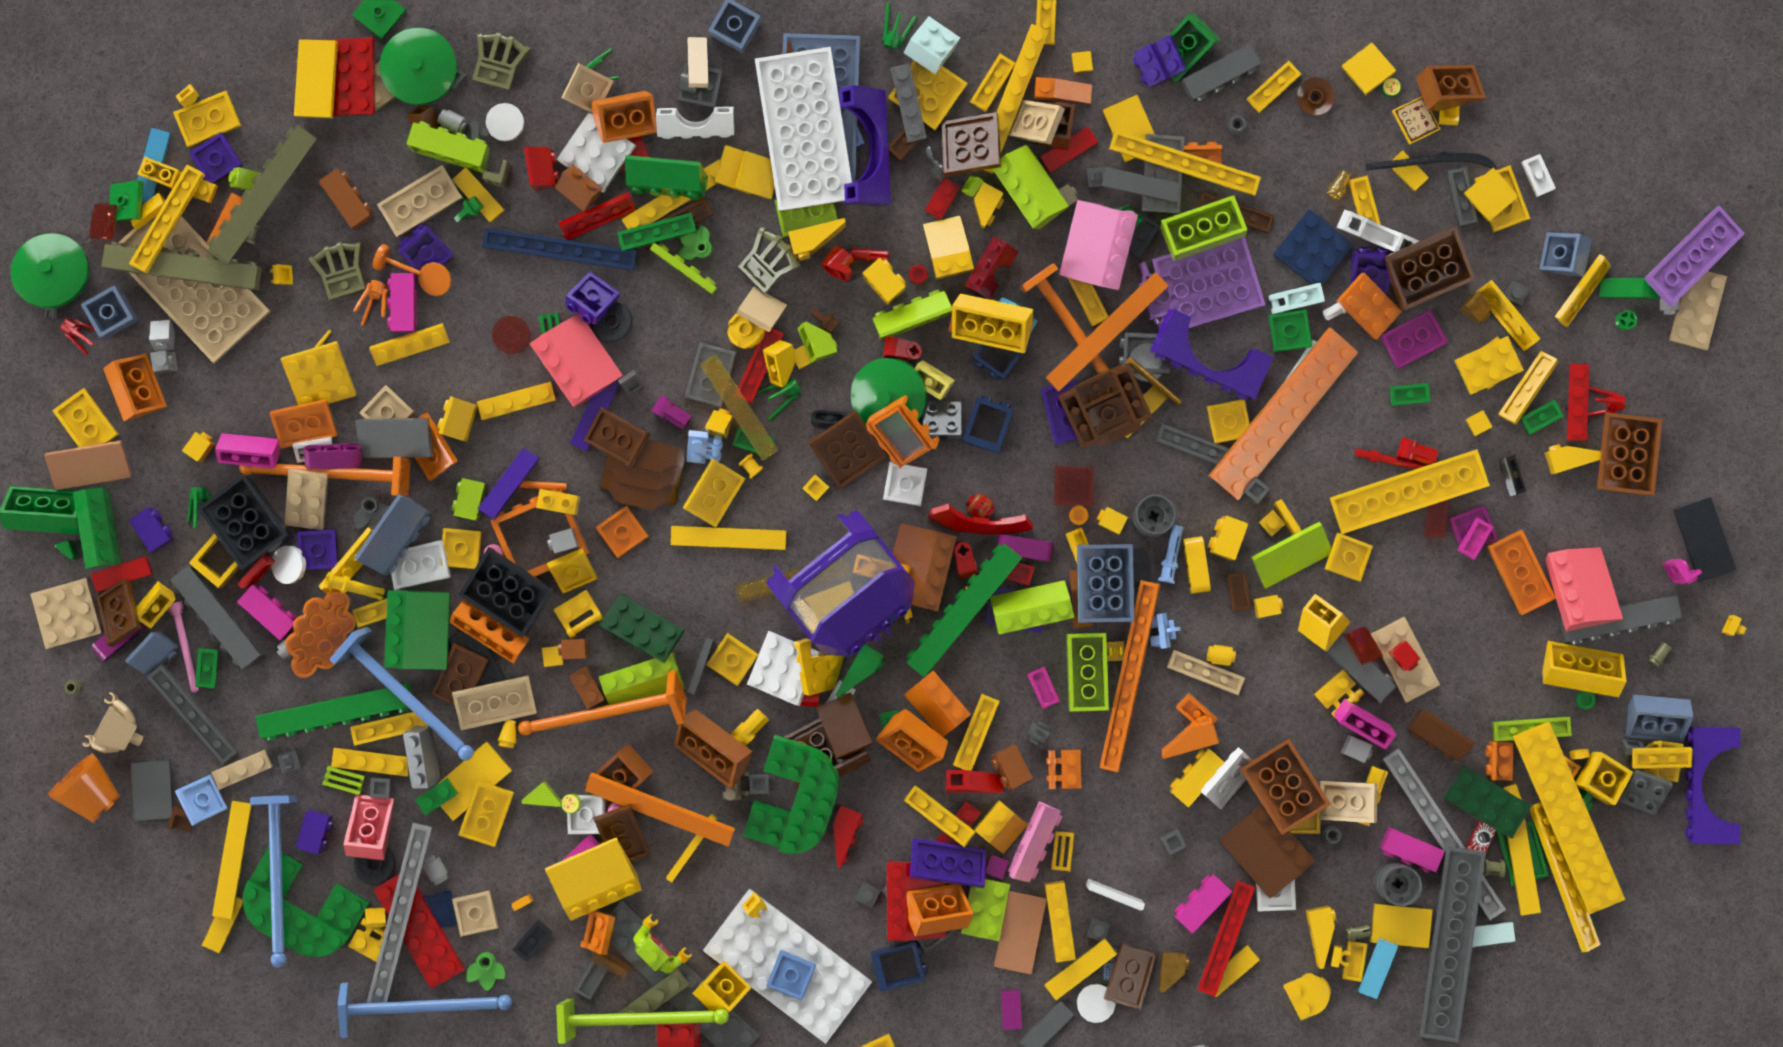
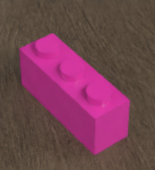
M391 273V278H388L387 282L388 290H391V297H388L387 300L388 309H390V316L387 319L388 328L393 333L417 332V275L414 273Z
M224 433L221 434L215 448L218 463L275 469L281 454L278 439Z
M252 585L237 603L276 638L284 640L293 631V623L297 616L290 610L286 612L282 608V602L275 597L272 599L267 594L269 591L264 586Z
M1346 699L1342 701L1334 712L1340 724L1385 750L1397 735L1390 724Z
M1390 827L1387 828L1379 847L1384 850V855L1394 858L1395 855L1402 858L1401 862L1410 866L1412 863L1420 865L1418 869L1427 873L1430 870L1437 871L1445 852Z
M1214 874L1212 876L1207 875L1201 882L1202 886L1198 890L1194 889L1188 895L1189 900L1185 904L1181 903L1175 909L1176 914L1174 917L1192 934L1232 892Z

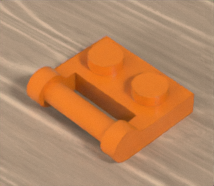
M595 910L588 913L589 918L584 939L581 940L580 947L587 948L601 955H607L615 917L600 910Z

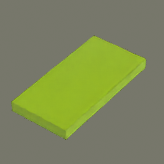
M1318 522L1251 558L1266 589L1328 557L1331 552V546L1322 524Z

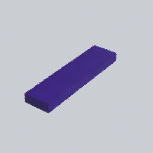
M615 381L591 398L570 444L588 452L591 445L583 440L600 408L603 407L608 410L620 385L618 381Z
M523 448L478 507V510L495 520L538 463L539 458Z

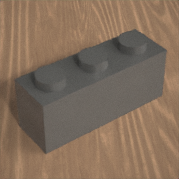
M415 726L403 732L412 788L428 789L439 783L441 779L433 730L429 726Z

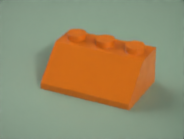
M647 91L591 101L594 122L602 143L657 133L653 95Z
M147 353L112 361L103 368L123 421L137 419L167 407Z
M934 670L904 694L934 731L942 737L971 715Z
M907 709L894 715L876 738L877 742L917 772L943 759L948 744L944 737Z
M949 884L907 891L906 893L908 921L915 937L968 928L974 913L961 885Z

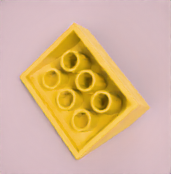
M617 837L545 868L560 903L571 921L642 890L637 872Z

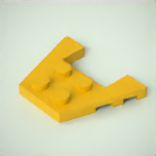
M802 639L794 641V648L798 650L796 658L797 663H800L802 671L799 674L803 694L810 696L834 689L838 681L844 656L824 655L823 653L811 656L812 641Z

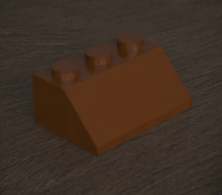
M1421 709L1418 710L1407 727L1411 731L1410 735L1417 740L1424 739L1427 741L1426 746L1434 751L1438 748L1443 752L1442 756L1450 761L1453 759L1459 761L1476 743L1433 714Z

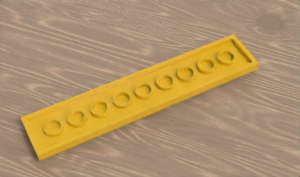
M1545 722L1512 736L1588 914L1624 901L1625 897L1550 722Z

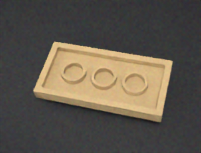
M441 165L381 201L377 206L396 237L399 238L462 200L463 197L445 167Z
M1707 271L1680 298V310L1676 312L1669 341L1705 351L1708 350L1727 276Z
M1405 617L1370 634L1406 703L1440 685ZM1402 640L1407 641L1421 658L1417 662L1419 665L1411 671H1403L1388 653Z
M528 675L452 692L461 730L537 713Z

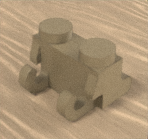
M744 772L742 776H749V772ZM741 777L732 789L725 785L726 792H723V800H740L741 795H750V791H741Z

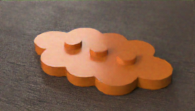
M335 589L328 592L324 600L317 597L311 598L304 604V615L295 619L293 623L294 633L287 637L285 648L293 656L291 669L298 677L308 678L315 673L317 668L325 670L334 666L330 658L344 643L347 635L354 630L356 625L353 614L347 611L350 606V598L347 593H342L340 590Z

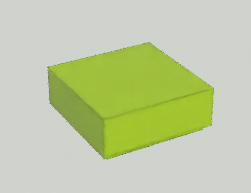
M971 175L961 189V192L974 197L984 181L979 177Z

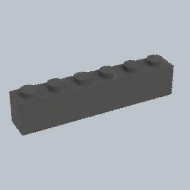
M192 565L186 566L170 579L173 583L172 588L178 594L181 593L185 598L184 603L190 609L193 608L195 610L197 619L202 624L205 623L208 626L209 634L214 639L217 638L220 641L221 649L226 654L229 653L232 656V662L238 669L249 668L264 655Z
M1670 595L1619 606L1623 620L1568 632L1565 631L1563 621L1560 619L1565 642H1571V645L1582 643V639L1590 638V641L1601 639V635L1608 634L1609 637L1620 635L1622 630H1627V633L1639 631L1641 626H1646V629L1658 627L1657 623L1664 622L1665 625L1676 623V619L1682 618L1678 596Z

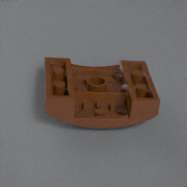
M1127 363L1094 375L1058 395L1082 449L1092 444L1104 447L1138 431L1142 421L1153 417L1134 374Z
M647 440L633 468L607 454L600 488L609 490L615 502L654 510L664 503L674 506L687 449Z

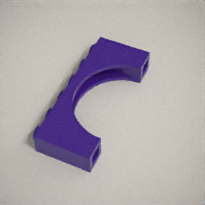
M856 85L839 88L840 108L849 110L859 119L865 129L869 143V161L864 174L856 182L844 184L845 203L875 207L891 204L886 90Z
M1168 309L1150 352L1155 354L1154 357L1161 361L1167 359L1172 362L1171 365L1178 369L1183 367L1188 370V374L1194 377L1200 375L1205 378L1204 381L1211 385L1216 383L1225 392L1231 393L1233 391L1237 393L1236 397L1244 401L1255 399L1273 357L1257 349H1250L1246 357L1235 367L1220 372L1211 370L1197 360L1190 348L1188 329L1192 317L1176 309Z
M1689 727L1686 742L1689 743V747L1693 751L1692 768L1687 769L1685 774L1686 780L1689 781V789H1686L1685 793L1686 800H1689V808H1686L1685 812L1686 819L1688 820V827L1685 831L1688 842L1693 844H1740V825L1725 822L1714 815L1708 808L1702 793V779L1706 767L1719 753L1731 748L1740 747V728Z

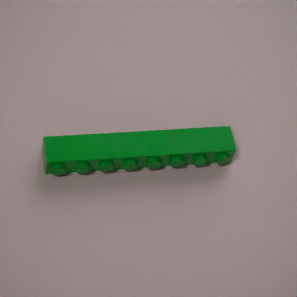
M1006 543L1002 546L998 544L991 552L994 556L990 561L986 559L979 567L982 569L978 575L973 574L967 583L970 584L968 588L959 591L955 596L958 600L954 605L949 604L943 611L945 616L941 620L937 618L931 626L933 628L932 632L929 635L925 633L919 640L921 645L918 649L913 648L907 655L909 658L907 664L923 677L928 674L1022 559V556Z
M410 683L403 684L402 686L412 694ZM385 688L255 717L260 739L266 738L267 741L278 739V735L284 733L285 737L297 735L298 730L304 729V733L316 731L315 727L323 725V729L335 727L334 723L342 722V725L354 723L353 719L360 718L361 721L372 719L374 714L379 713V716L383 717L391 715L392 710L398 709V712L402 713L410 711V708L392 691Z

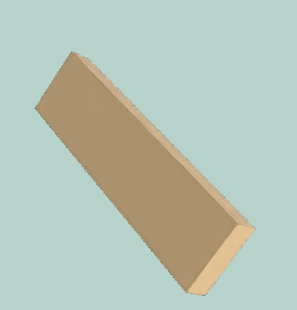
M1173 650L1167 664L1169 669L1238 696L1245 677Z

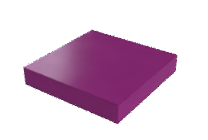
M1485 505L1448 518L1459 546L1476 517L1493 526ZM1494 528L1483 546L1499 540Z

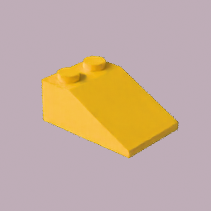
M960 216L923 224L936 280L973 272V262Z
M845 218L788 232L795 258H799V261L810 259V255L815 254L846 227Z

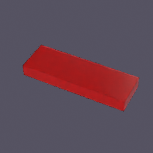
M1087 126L1070 137L1069 149L1055 147L1042 155L1040 159L1051 174L1097 144L1098 141Z
M144 556L92 573L91 577L96 592H101L111 588L123 579H128L131 582L153 575L148 557Z

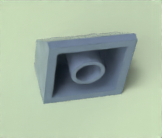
M1547 232L1539 270L1567 276L1584 277L1592 239L1581 234Z
M151 632L125 661L148 676L166 660L170 661L177 654L175 650L178 646L163 632Z

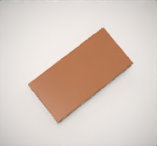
M122 440L49 452L44 455L55 490L131 478L132 476Z
M1009 890L994 967L1032 974L1047 898Z

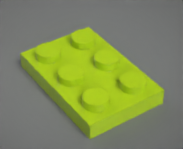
M985 879L984 888L970 887L968 902L974 914L968 928H962L961 934L999 941L1010 884Z

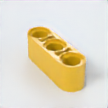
M1203 537L1183 539L1186 565L1188 564V581L1191 583V587H1189L1190 593L1211 591Z

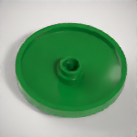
M410 28L399 32L389 40L381 54L380 74L384 85L397 99L407 104L427 105L440 100L450 91L457 76V58L453 48L443 36L430 29Z
M53 233L42 234L27 241L17 251L11 264V281L16 292L29 304L43 309L59 308L74 301L86 287L90 273L89 261L84 250L71 238Z
M884 357L869 362L859 370L851 386L853 410H856L865 425L871 415L904 395L908 397L905 404L910 411L913 409L918 411L917 420L921 418L926 407L927 392L921 375L912 365L898 358ZM898 411L878 423L886 434H897L910 428Z

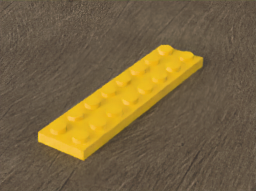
M1478 449L1330 497L1329 499L1340 532L1344 534L1490 485Z

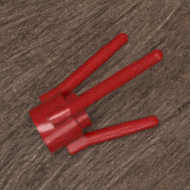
M71 318L65 319L61 324L60 330L85 355H88V352L74 337L78 336L89 345L94 346L92 341L80 333V326L95 331L94 327L81 322L77 318L75 320Z
M1589 387V391L1608 396L1607 399L1596 398L1595 401L1606 403V407L1609 409L1590 412L1588 417L1603 415L1605 412L1617 413V410H1624L1626 403L1624 395Z

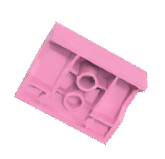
M1077 200L1059 275L1119 290L1138 215L1129 210L1122 211L1100 204Z
M1038 801L1008 869L1011 878L1030 882L1031 878H1036L1039 871L1036 868L1038 862L1044 860L1047 852L1044 850L1046 844L1052 842L1054 826H1058L1062 819L1060 810Z

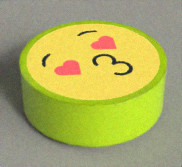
M567 794L561 800V807L566 813H575L581 808V799L576 794Z

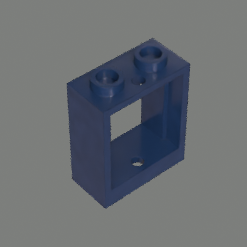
M981 344L972 357L975 360L973 363L982 370L985 367L990 371L989 375L997 381L1005 379L1023 354L1017 352L1002 373L979 357L987 346Z
M983 395L981 398L977 397L962 442L998 454L1013 409L1010 408L1011 405L1004 402H999V404L993 403L992 398ZM980 404L1007 413L997 444L969 435Z
M915 940L871 951V958L880 992L925 980V974H928L926 964L921 963L920 956L923 955L921 945H916ZM912 947L919 974L886 982L880 956Z

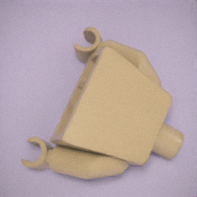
M109 693L113 696L112 701L110 702L108 699H104L107 704L113 705V707L109 706L94 736L85 735L90 740L89 744L83 742L82 745L84 747L92 746L93 749L104 754L125 750L128 743L139 747L144 736L135 733L137 728L135 716L128 706L121 700H118L119 698L116 694Z

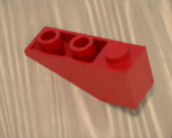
M947 770L945 774V793L1003 794V785L1000 781L1001 775L970 770Z
M840 805L833 822L838 868H841L842 864L846 865L849 858L847 850L849 846L853 847L857 838L854 836L856 828L860 830L864 820L861 818L862 813Z

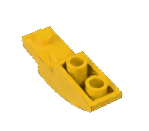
M144 157L137 174L173 189L182 171ZM202 180L193 198L211 204L218 186Z

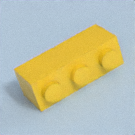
M1202 748L1195 756L1197 760L1193 764L1189 763L1182 771L1184 775L1180 779L1176 778L1170 785V792L1187 807L1191 806L1202 793L1201 790L1204 788L1205 783L1210 781L1218 768L1225 763L1209 748L1205 750Z

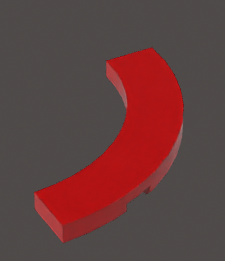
M950 504L931 509L932 516L941 523L968 533L1004 535L1034 529L1033 523L1025 514L989 521V518L966 517L964 513L956 510Z

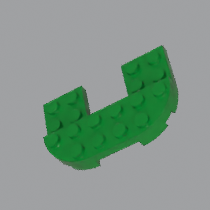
M775 735L763 771L800 783L791 812L754 800L743 836L778 847V852L787 854L802 853L816 846L824 836L840 786L839 773L831 763L832 760L817 748Z
M268 847L253 875L245 885L243 906L250 923L258 931L272 938L270 851ZM281 851L284 946L308 957L329 955L341 948L349 940L370 902L336 883L317 917L290 903L284 898L304 864Z

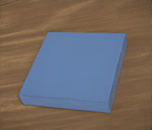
M780 950L766 987L802 1001L816 963Z

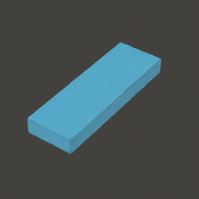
M1379 938L1358 989L1359 993L1375 999L1378 998L1397 951V944Z

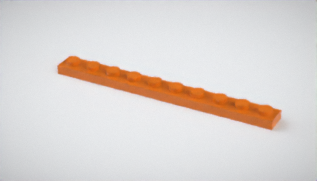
M1140 581L1134 608V621L1131 622L1099 767L1102 769L1120 772L1161 584Z

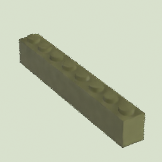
M297 125L295 129H289L284 136L287 138L284 144L279 143L274 150L276 156L273 160L269 158L264 164L263 168L266 170L262 175L259 173L251 182L254 184L251 190L246 189L241 196L243 202L240 206L236 204L230 211L232 215L230 220H224L218 228L221 230L220 234L217 237L213 235L207 245L210 246L208 252L225 264L229 263L317 138Z
M112 242L111 245L105 244L101 267L105 269L259 291L262 268L256 266V262L245 261V264L237 263L238 260L231 258L229 263L225 264L215 256L207 255V258H200V254L188 253V256L180 255V251L169 250V253H159L148 274L129 265L139 245L131 244V247H123V243Z

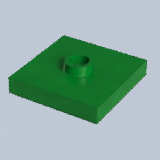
M364 0L352 16L383 40L407 10L395 0Z
M136 180L111 184L108 222L118 223L141 219L144 182Z
M1307 309L1268 315L1274 353L1312 347Z

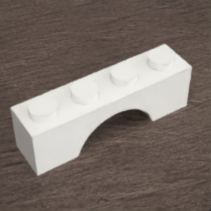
M714 107L712 114L700 122H691L684 119L679 114L677 108H657V137L671 139L677 136L685 139L693 136H700L702 138H709L711 136L730 137L734 135L735 131L734 107Z
M1344 210L1337 225V228L1393 252L1419 242V240L1347 210Z

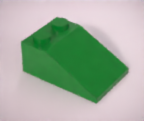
M1195 13L1188 14L1170 34L1187 69L1172 77V79L1176 83L1180 81L1221 40Z

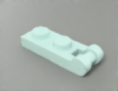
M1321 283L1268 296L1269 302L1271 301L1272 314L1325 302ZM1284 298L1286 305L1280 306L1279 299Z

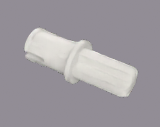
M1338 302L1323 310L1326 320H1331L1342 313H1347Z

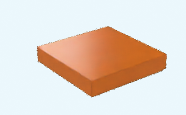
M627 505L595 527L617 559L649 537Z

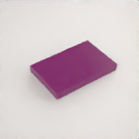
M1431 309L1380 336L1397 370L1449 343Z

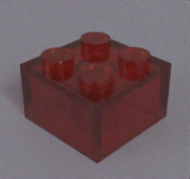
M1055 466L1053 475V506H1093L1094 467Z

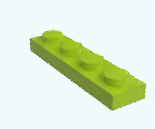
M653 243L650 248L653 253L710 294H715L717 288L714 286L716 283L712 279L701 277L699 275L700 271L692 265L690 268L683 264L685 262L684 259L677 254L675 256L669 254L668 251L670 249L662 243L659 245Z
M1570 717L1492 722L1493 741L1514 740L1512 736L1548 721L1556 737L1572 736Z

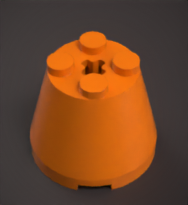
M93 753L81 760L48 793L53 800L90 820L92 823L100 817V813L106 812L114 804L113 802L120 797L98 758Z

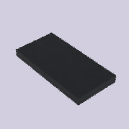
M1711 497L1673 510L1694 570L1700 569L1702 571L1698 575V582L1736 570Z
M463 631L449 638L448 655L453 644L458 643L490 659L478 686L507 680L487 646Z

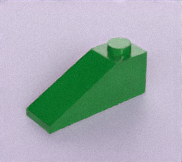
M1602 278L1599 283V298L1652 301L1661 299L1644 278Z
M864 645L835 697L839 698L873 675L875 670L880 671L884 664L882 660L884 655Z

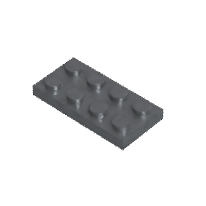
M1146 134L1145 140L1184 152L1185 137ZM1144 161L1143 175L1181 184L1176 203L1142 195L1141 211L1179 214L1182 173Z

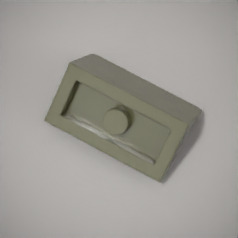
M503 160L499 174L484 171L482 178L490 185L507 188L512 166L508 161Z

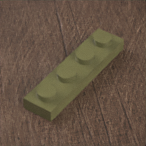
M677 968L618 1013H652L687 987L689 982ZM626 1025V1026L630 1029V1028L633 1027L634 1025Z

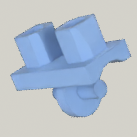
M1167 613L1156 614L1157 616L1153 617L1151 628H1158L1159 635L1150 637L1151 646L1161 647V649L1171 647L1170 639H1176L1175 631H1181L1180 627H1175L1174 620H1167Z

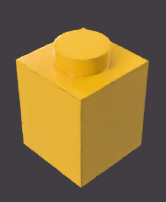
M195 432L182 451L195 461L202 463L215 443L211 441L213 438L207 433Z
M1106 507L1105 510H1100L1096 519L1099 520L1097 525L1119 535L1128 517Z
M1278 595L1253 599L1256 618L1281 614L1283 602L1281 598H1278Z

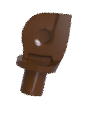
M812 309L811 313L822 322L820 329H824L831 334L839 324L833 318L834 314L825 317L817 309Z

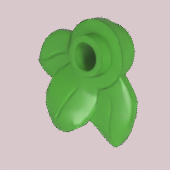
M702 225L697 228L696 233L680 237L684 245L678 251L680 257L686 260H693L696 257L706 258L711 254L710 233ZM704 245V250L700 251V247Z
M489 952L481 953L477 957L476 962L471 964L467 970V982L479 980L481 986L486 991L492 988L496 979L505 978L504 967L496 962L494 955ZM484 958L489 959L488 965L483 964Z

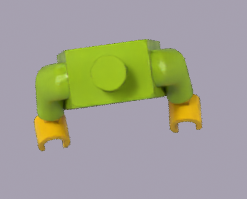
M650 914L643 920V925L633 938L636 944V953L654 971L671 973L682 963H686L692 954L686 955L684 951L687 948H683L675 957L650 932V929L658 923V920L654 922L651 920L652 914Z

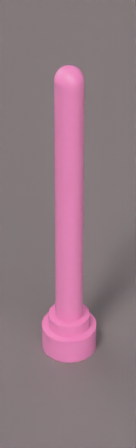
M180 601L172 603L168 608V612H171V615L174 616L192 692L196 693L199 687H195L196 675L181 615L184 606L183 602Z

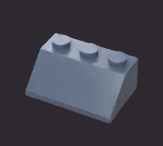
M1632 695L1628 705L1626 737L1683 743L1694 718L1690 700Z

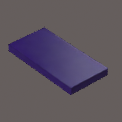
M914 838L912 839L910 878L984 888L987 849L963 847L962 845Z

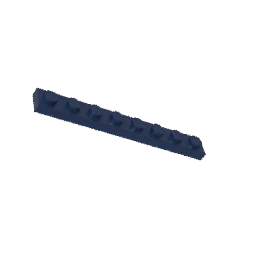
M485 228L482 245L483 248L633 271L635 270L637 251L634 250L622 252L621 248Z

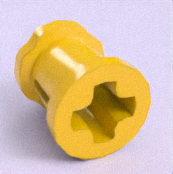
M749 454L738 464L740 467L743 466L749 473L750 479L763 469L752 458V454Z

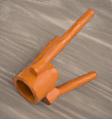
M371 280V283L367 284L366 290L353 310L357 312L366 296L370 297L361 326H364L374 299L382 297L381 317H385L388 289H385L386 285L380 281Z

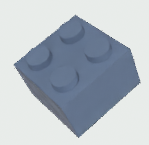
M725 0L708 31L710 36L743 54L762 20L760 15L737 2Z
M115 285L81 304L99 338L105 340L139 322L124 292Z

